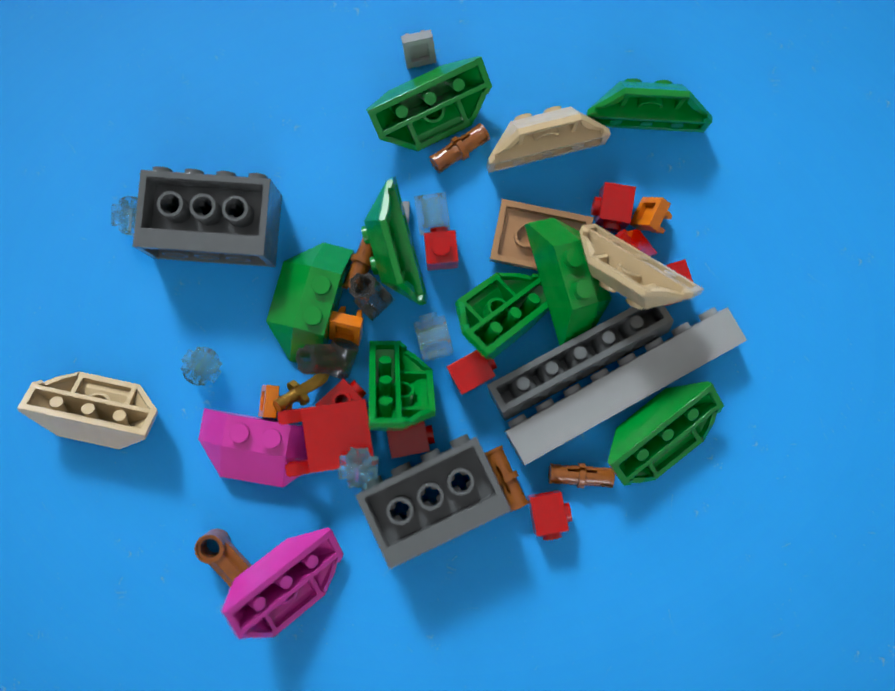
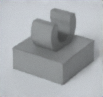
M420 30L417 33H407L401 36L407 69L437 63L431 30Z

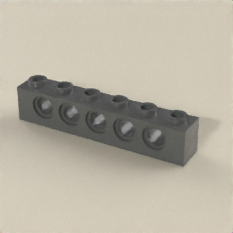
M664 305L650 309L631 307L488 384L489 394L502 418L506 421L667 334L674 320Z

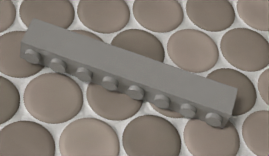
M713 307L698 315L700 322L693 326H690L688 322L678 326L671 331L673 337L663 342L661 337L644 346L646 352L636 357L634 352L618 360L619 367L611 372L604 368L591 375L592 382L586 386L581 387L577 383L564 390L563 394L565 397L554 403L552 398L536 406V414L526 418L525 414H522L507 422L510 428L504 432L521 463L527 465L747 341L729 308L717 311Z

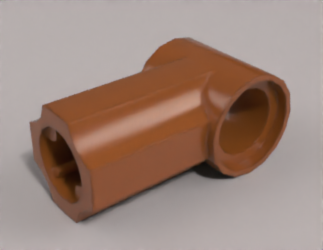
M211 529L200 537L195 544L194 550L198 560L209 564L230 587L237 576L252 566L231 543L230 536L223 529ZM207 539H213L219 544V552L215 553L209 550Z

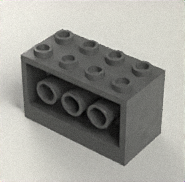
M155 166L152 170L140 171L133 239L134 248L153 259L276 267L282 195L272 180L268 179L267 175L250 173L248 177H239L229 171H217L216 175L204 174L203 171L198 169H185L184 173L172 172V169Z
M468 434L450 441L452 448L440 453L439 449L435 448L420 456L421 463L411 466L408 461L390 471L391 477L383 480L381 475L360 485L362 491L355 496L389 569L511 511L477 437L469 439ZM460 472L462 476L467 474L469 476V479L465 481L466 486L460 488L459 485L453 486L451 483L455 480L454 474ZM426 487H431L432 490L438 489L440 493L437 494L436 501L432 502L430 499L423 497L426 493ZM397 501H401L402 504H408L407 515L396 513Z

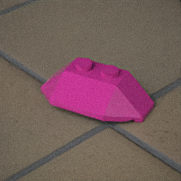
M204 408L198 439L220 477L282 488L299 477H287L285 465L291 461L308 460L303 425L295 423L280 425L277 420Z
M324 528L287 538L234 579L221 612L238 639L275 637L326 594L335 574L337 563L341 561L344 555L332 529Z

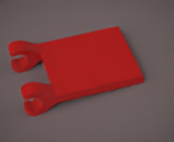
M366 399L283 410L278 413L277 417L280 425L297 422L303 423L308 460L287 463L285 465L287 477L375 464Z

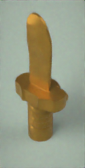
M324 369L301 385L295 380L287 383V388L290 391L273 401L274 408L281 412L295 402H299L302 406L310 402L307 394L325 384L329 379L330 371Z

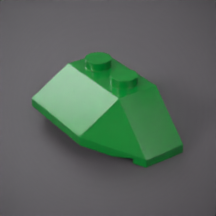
M472 57L444 64L387 91L366 111L380 140L419 151L472 126L486 95L492 88V84L482 57Z
M630 78L620 81L586 112L588 117L610 128L704 132L712 123V115L682 84H673L669 80L646 83L640 79Z
M396 176L391 177L384 184L364 220L365 226H361L362 236L366 245L371 244L374 255L370 257L371 268L374 275L379 274L381 283L415 303L424 305L428 299Z
M555 218L527 223L525 224V229L559 345H562L596 327L612 298L610 291L602 288L599 285L600 281L590 274L579 231Z
M323 242L283 261L266 322L289 361L321 369L329 341V320L332 312H337L343 292L342 284L348 274L351 264L350 258L354 250Z
M495 273L463 295L455 303L462 335L484 358L491 360L529 331L549 311L539 274H532L530 276L521 273Z
M369 341V431H402L436 415L432 369L417 355L408 351L407 346L401 341Z
M706 381L665 388L616 427L608 464L624 486L656 480L705 440L715 422L717 413H720L724 407L713 384Z

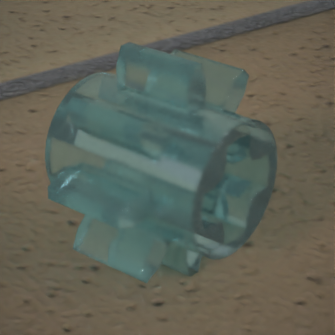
M125 196L119 200V205H111V225L118 226L119 231L123 234L134 235L138 197Z
M197 347L195 351L189 349L181 359L184 364L180 369L183 371V376L188 382L197 386H205L208 381L214 383L221 374L219 368L222 362L219 361V356L214 350L208 347Z
M351 447L346 456L340 455L339 479H347L350 489L352 487L360 488L361 486L366 489L368 481L378 479V456L371 457L367 447L365 449H354Z

